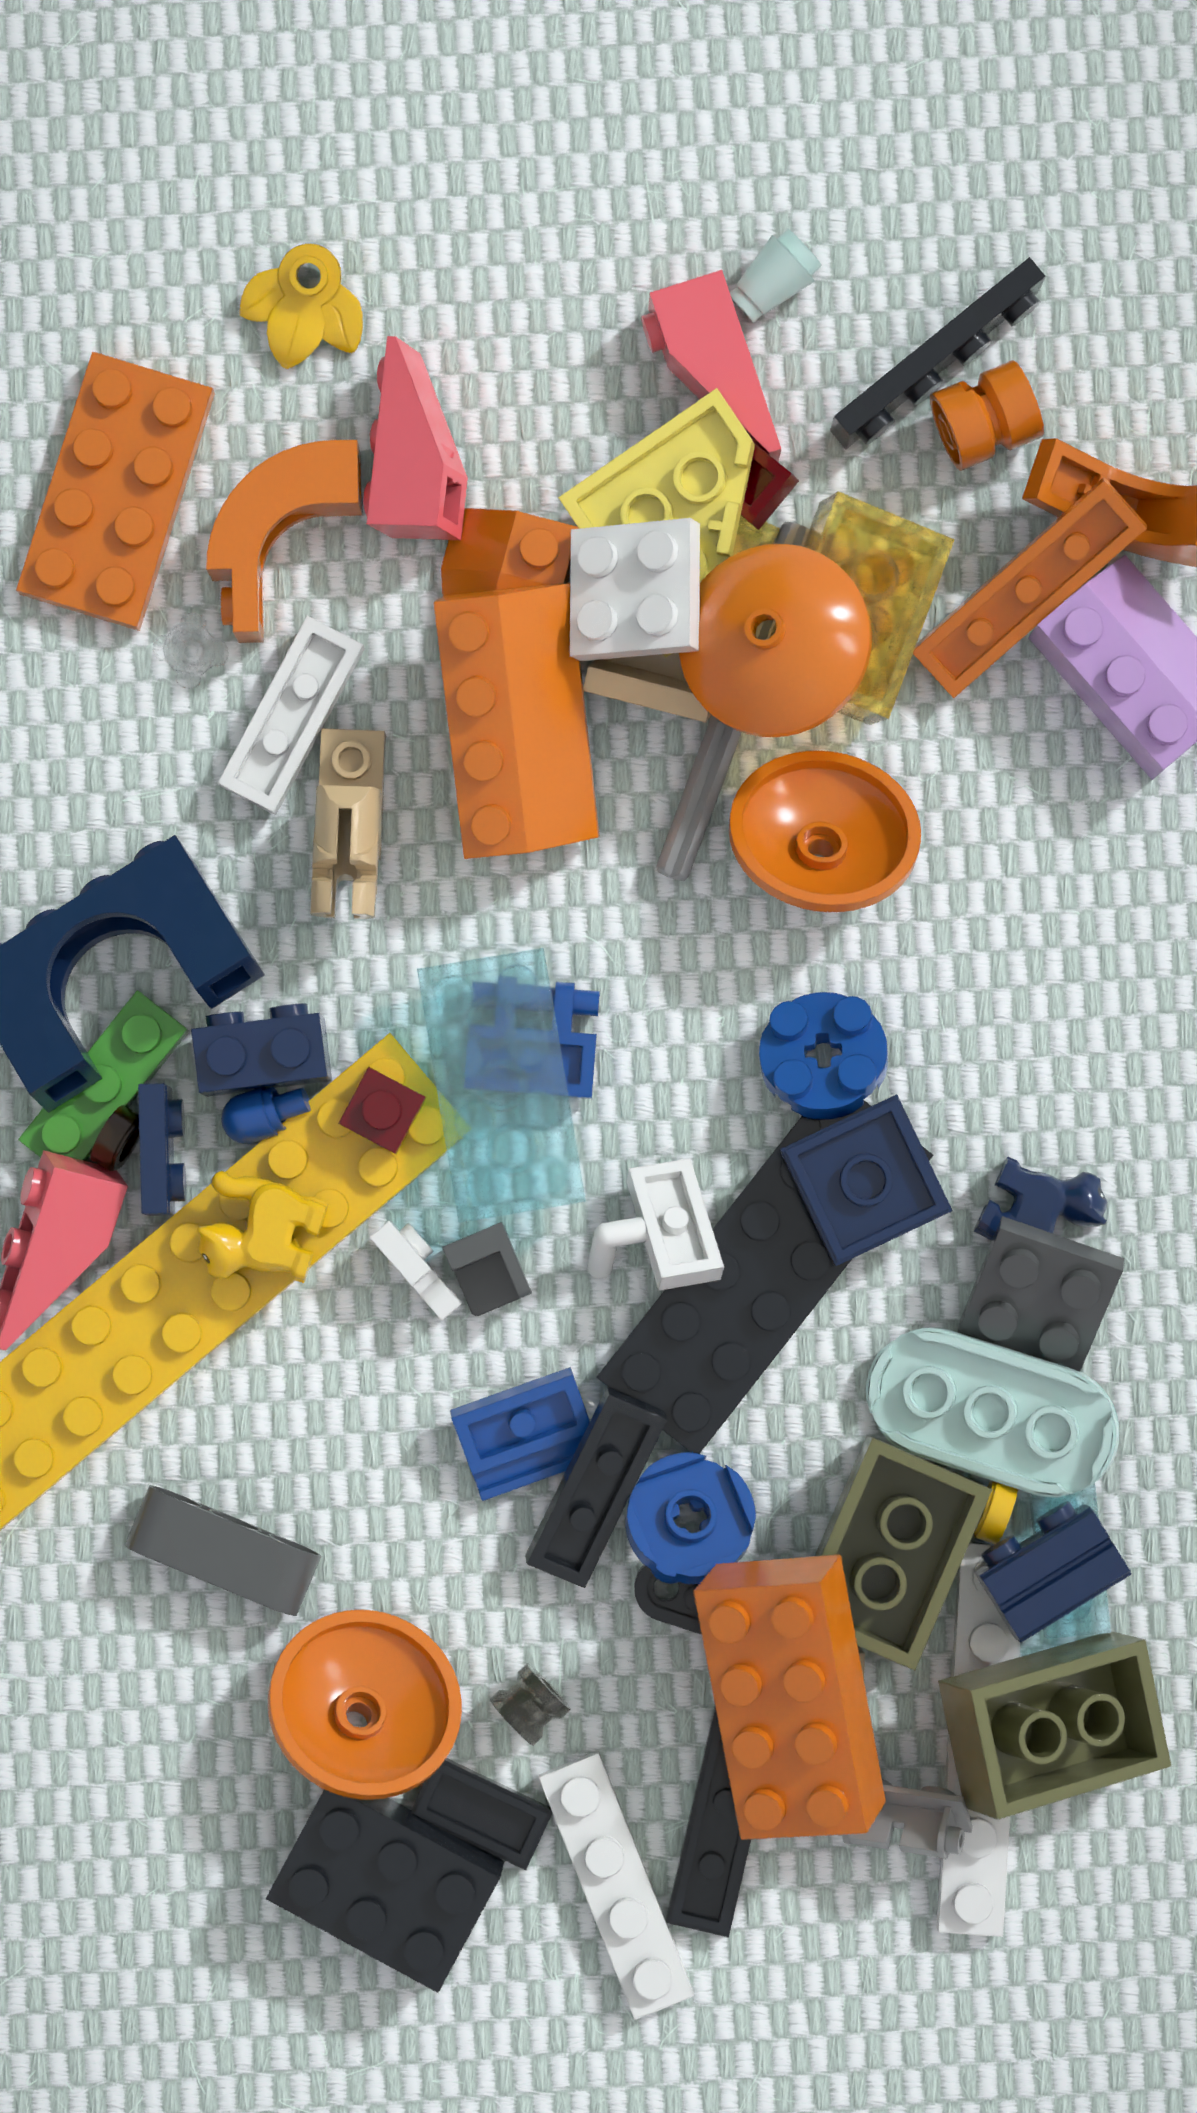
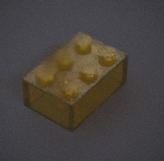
M839 491L819 502L803 547L821 553L839 565L853 580L866 603L872 626V647L869 664L858 689L838 713L872 725L890 718L955 539ZM776 622L774 624L770 637H772L776 631Z

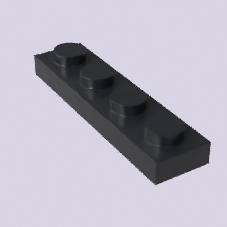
M1030 257L838 412L833 417L830 432L845 449L849 448L859 439L865 445L872 443L895 422L890 413L908 399L916 406L930 396L944 381L939 374L955 360H958L962 366H965L978 357L992 343L987 334L1005 320L1013 327L1027 317L1041 302L1036 294L1039 293L1046 277Z

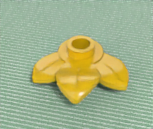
M301 244L292 248L283 257L279 268L257 273L245 286L241 297L240 316L251 321H268L267 338L269 347L275 359L285 369L292 368L307 359L318 348L322 339L339 350L354 353L360 344L363 332V312L360 301L350 290L341 284L342 271L335 255L327 248L318 244ZM306 263L317 266L321 274L320 281L314 288L304 287L298 279L299 269Z

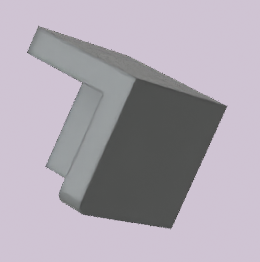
M502 1222L442 1247L451 1270L454 1271L469 1309L474 1316H480L532 1294Z

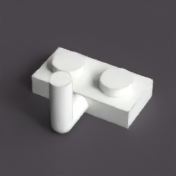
M691 1159L629 1168L626 1183L637 1217L606 1222L597 1226L594 1231L587 1264L589 1274L598 1279L608 1277L613 1269L617 1247L644 1242L659 1291L721 1280L724 1265Z

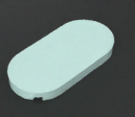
M929 1327L910 1331L891 1341L877 1354L868 1372L866 1400L870 1413H873L874 1420L880 1427L878 1429L895 1447L910 1454L1034 1495L1061 1497L1086 1489L1105 1474L1117 1452L1119 1422L1111 1399L1096 1381L1068 1367L952 1330Z

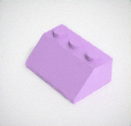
M1124 555L1085 583L1037 624L1029 639L1151 780H1153L1197 742V637L1128 557Z

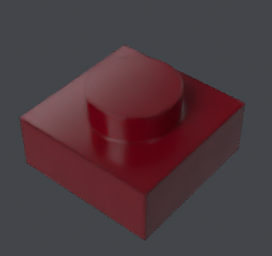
M756 444L741 517L759 530L799 480Z
M368 1067L338 1124L397 1155L426 1097Z

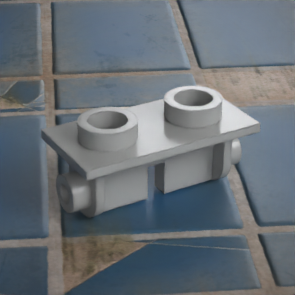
M882 1779L886 1802L867 1834L839 1835L842 1836L843 1842L847 1844L889 1849L893 1829L900 1828L903 1829L899 1844L901 1852L947 1859L950 1853L961 1854L964 1845V1832L971 1833L973 1827L964 1797L956 1796L950 1790L938 1786H925L921 1790L893 1786L890 1782Z

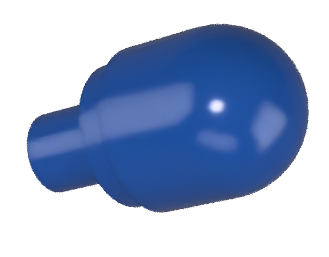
M274 1087L267 1089L257 1088L236 1095L226 1103L221 1114L222 1127L229 1138L241 1144H252L278 1136L277 1132L286 1130V1126L282 1124L284 1121L311 1111L309 1098L303 1087L280 1095Z

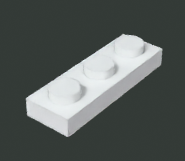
M307 616L218 781L219 786L276 815L318 738L321 728L326 723L365 650L364 645Z

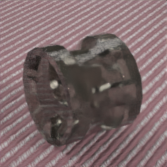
M529 1663L517 1672V1682L509 1690H499L490 1698L492 1705L501 1716L532 1746L543 1737V1727L551 1719H562L571 1710L570 1706L555 1688Z

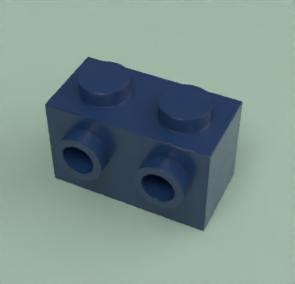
M306 1003L269 1008L270 1019L245 1022L244 1012H226L205 1016L207 1027L191 1029L199 1093L209 1097L248 1092L257 1088H280L332 1081L325 1018L320 1013L308 1014Z

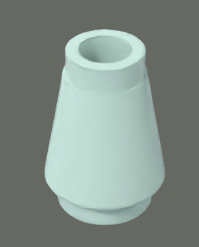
M790 229L784 231L778 238L771 235L736 284L737 287L730 292L732 301L754 323L762 314L765 315L815 282L812 275L822 264Z

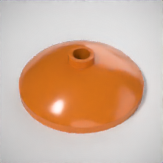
M768 544L749 548L724 560L700 582L699 651L679 653L683 674L696 699L711 715L726 726L760 737H784L799 734L824 723L834 716L858 689L865 675L871 654L872 626L870 615L861 592L853 580L839 565L823 554L812 549L790 544ZM766 620L776 622V631L772 637L766 640L756 638V629L760 623Z
M802 751L775 758L748 776L737 791L732 803L729 818V838L733 853L743 871L768 894L802 909L819 912H846L874 905L886 899L903 885L910 876L918 857L921 843V826L917 810L906 791L897 781L880 768L848 754L832 751Z
M347 1610L324 1616L312 1622L296 1634L287 1644L276 1663L270 1679L268 1714L273 1734L280 1749L299 1773L312 1783L331 1793L354 1799L375 1800L406 1793L428 1780L439 1769L456 1741L461 1724L462 1700L460 1687L452 1665L440 1647L421 1629L406 1620L388 1613L373 1610ZM349 1712L362 1714L367 1721V1725L364 1727L353 1726L349 1723L346 1714Z

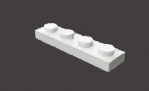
M599 1750L539 1774V1780L634 2020L695 1996L692 1984L666 1923L663 1911Z

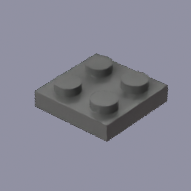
M1002 1216L960 1318L958 1333L1080 1372L1123 1273L1124 1258Z

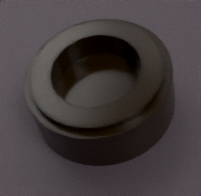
M121 1105L113 1112L95 1141L91 1152V1160L109 1171L118 1170L124 1165L140 1140L139 1113L125 1105Z

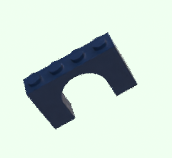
M173 835L166 841H156L143 847L135 855L131 863L112 875H103L91 880L81 889L79 896L58 909H50L37 914L27 923L25 930L3 944L0 943V1045L28 1093L48 1113L102 1079L73 1030L65 1008V990L69 976L79 959L96 944L110 937L123 934H142L162 941L169 946L194 989L210 1009H213L265 976L196 863L176 835Z

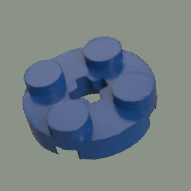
M818 992L800 996L792 1001L782 1002L774 1007L770 1014V1022L762 1033L759 1046L763 1080L774 1097L776 1093L782 1101L791 1105L792 1111L804 1117L834 1119L855 1112L864 1105V1099L873 1093L876 1086L879 1089L885 1079L888 1066L887 1040L881 1023L874 1017L870 1006L865 1000L855 996L847 997L837 993ZM828 1043L831 1048L839 1049L842 1055L833 1056L830 1067L820 1068L816 1058H806L807 1052L814 1050L817 1044Z
M684 1452L659 1459L646 1468L639 1478L627 1505L625 1515L626 1535L637 1558L642 1564L651 1569L653 1575L661 1582L668 1584L678 1582L700 1584L716 1564L738 1562L745 1555L755 1524L756 1510L747 1484L729 1466L725 1465V1468H723L716 1462L705 1460V1455ZM688 1504L693 1512L704 1511L707 1519L700 1523L699 1532L689 1533L686 1528H679L675 1524L674 1520L680 1514V1505Z

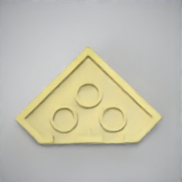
M716 388L558 498L579 529L683 518L695 520L700 523L701 582L717 565L733 555L755 444Z

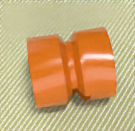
M1014 360L980 373L978 384L975 387H971L966 382L961 381L936 391L929 397L931 411L940 438L951 461L960 471L993 458L996 446L999 444L1011 451L1040 439L1044 435V424L1036 397L1025 373Z

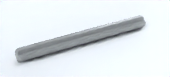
M784 522L775 544L797 545L809 549L814 537L813 531L797 523ZM766 620L760 623L756 629V638L766 640L772 637L776 631V622ZM713 715L710 718L656 866L657 871L662 875L679 881H685L690 875L742 733L726 726Z

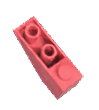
M387 336L385 356L381 358L377 369V383L381 397L378 419L373 422L370 432V444L374 460L372 478L366 484L363 495V506L367 516L366 524L390 538L461 540L468 477L421 353L398 337Z
M43 1150L38 1168L30 1167L27 1171L20 1195L21 1204L26 1206L19 1228L11 1227L9 1229L1 1254V1263L6 1265L0 1284V1350L6 1351L109 1246L128 1185L117 1170L109 1171L99 1164Z

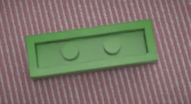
M137 990L87 1052L102 1079L49 1113L43 1108L18 1140L40 1158L43 1150L87 1161L91 1156L95 1141L109 1117L121 1105L130 1107L138 1097V1084H148L190 1030Z

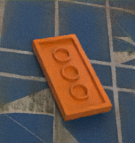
M92 351L16 588L20 595L140 631L215 396L213 388Z

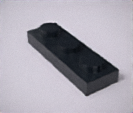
M606 1387L525 1554L527 1565L580 1587H586L667 1422L665 1411Z

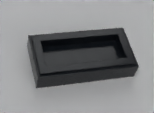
M448 1758L424 1782L411 1810L412 1814L456 1838L524 1870L527 1869L553 1814L549 1806Z

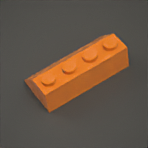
M570 582L445 595L434 601L464 859L530 853L598 838L600 835L581 664L579 660L570 656Z

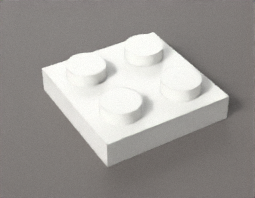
M691 518L571 529V657L579 661L699 651L700 523Z

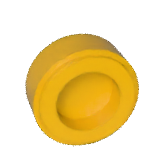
M990 1480L987 1487L992 1489V1492L975 1529L974 1537L991 1544H996L1001 1540L1014 1508L1018 1489Z

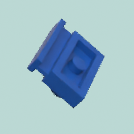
M571 1367L450 1410L451 1419L482 1501L565 1472L590 1422Z

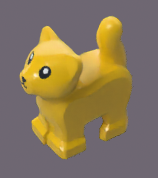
M224 1171L215 1173L212 1177V1187L216 1192L228 1198L247 1199L250 1201L245 1231H240L238 1228L226 1223L199 1227L197 1232L201 1235L198 1252L207 1264L208 1273L217 1278L227 1279L235 1271L244 1267H250L264 1272H283L289 1274L293 1280L304 1283L312 1261L313 1252L292 1244V1237L295 1230L301 1226L305 1227L307 1233L318 1236L322 1228L328 1203L310 1196H299L289 1187L266 1179L249 1176L233 1178Z

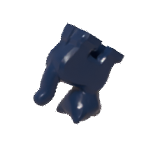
M1007 1157L994 1185L1013 1195V1204L1008 1211L1003 1213L999 1204L989 1199L988 1204L984 1206L973 1232L992 1241L1002 1216L1053 1234L1057 1218L1060 1215L1077 1226L1098 1227L1107 1222L1103 1216L1108 1202L1101 1190L1100 1178L1094 1174L1082 1172L1074 1178L1060 1180L1046 1173L1022 1168L1017 1160Z

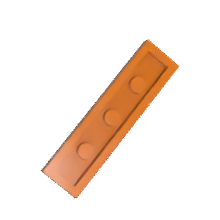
M1103 477L914 645L911 651L912 654L944 689L955 698L1147 529V524Z

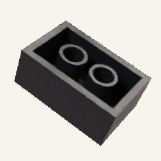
M324 1789L270 1889L266 1900L439 1993L500 1880L505 1861L458 1839L412 1814L410 1809L390 1798L375 1800L354 1799L340 1796Z

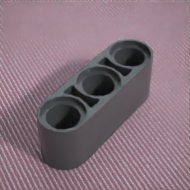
M149 1485L125 1542V1547L142 1556L291 1616H297L321 1558L319 1553L303 1545L154 1485Z

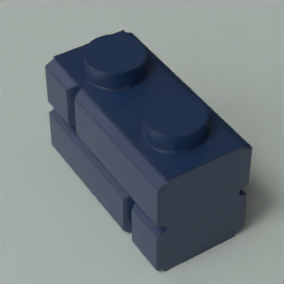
M1066 1501L1036 1520L1041 1530L1031 1537L1018 1543L1015 1536L1011 1535L981 1554L986 1564L974 1571L1009 1631L1020 1643L1132 1575L1129 1567L1090 1506L1082 1504L1074 1509L1071 1503Z

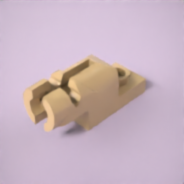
M321 728L319 786L316 787L310 914L313 916L335 918L338 883L341 881H353L352 915H354V919L375 918L378 860H381L385 731Z

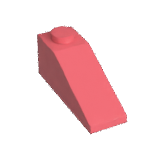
M719 270L650 292V313L641 316V321L651 352L662 350L668 369L699 400L717 388L752 441L779 462L781 446L723 271Z

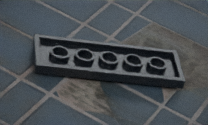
M866 1101L855 1112L843 1117L812 1119L801 1116L712 1229L724 1265L721 1280L664 1290L596 1376L609 1388L665 1411L667 1422L663 1431L690 1452L701 1453L852 1260L850 1259L838 1266H834L779 1150L871 1107ZM923 1147L928 1160L930 1161V1159L933 1157V1154Z

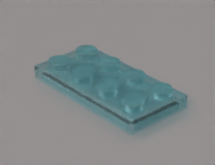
M544 948L417 969L458 1222L464 1223L586 1202Z

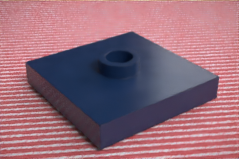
M897 1094L779 1150L834 1266H838L953 1211Z

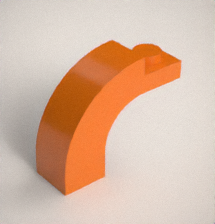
M1057 438L1041 440L1022 497L1023 500L1058 518L1105 477L1147 524V529L1123 550L1161 561L1197 567V485H1174L1142 478L1112 467Z
M357 440L315 441L286 449L268 458L251 470L231 491L222 505L209 539L206 570L212 581H232V587L221 588V617L223 625H233V633L239 643L264 642L263 570L268 553L275 541L293 525L310 518L362 516L361 452Z

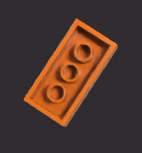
M841 1554L716 1564L694 1590V1596L741 1840L867 1834L884 1806L886 1799Z

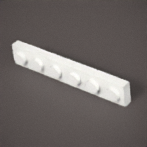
M970 1542L958 1569L951 1677L1020 1657V1642L1011 1634L974 1571L986 1564L981 1554L994 1545L991 1543ZM948 1733L945 1789L950 1790L956 1796H962ZM967 1809L973 1828L971 1833L964 1832V1845L961 1854L950 1853L947 1859H940L936 1928L939 1933L1003 1937L1010 1816L996 1820Z

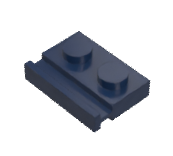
M165 1083L138 1084L141 1214L148 1216L174 1215L175 1202L186 1201L185 1163H174V1138L184 1137L185 1134L183 1099H172V1088L165 1085Z

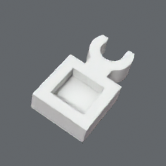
M388 1221L369 1237L441 1320L447 1318L463 1304L425 1260L434 1251L410 1223H407L399 1230L392 1221Z

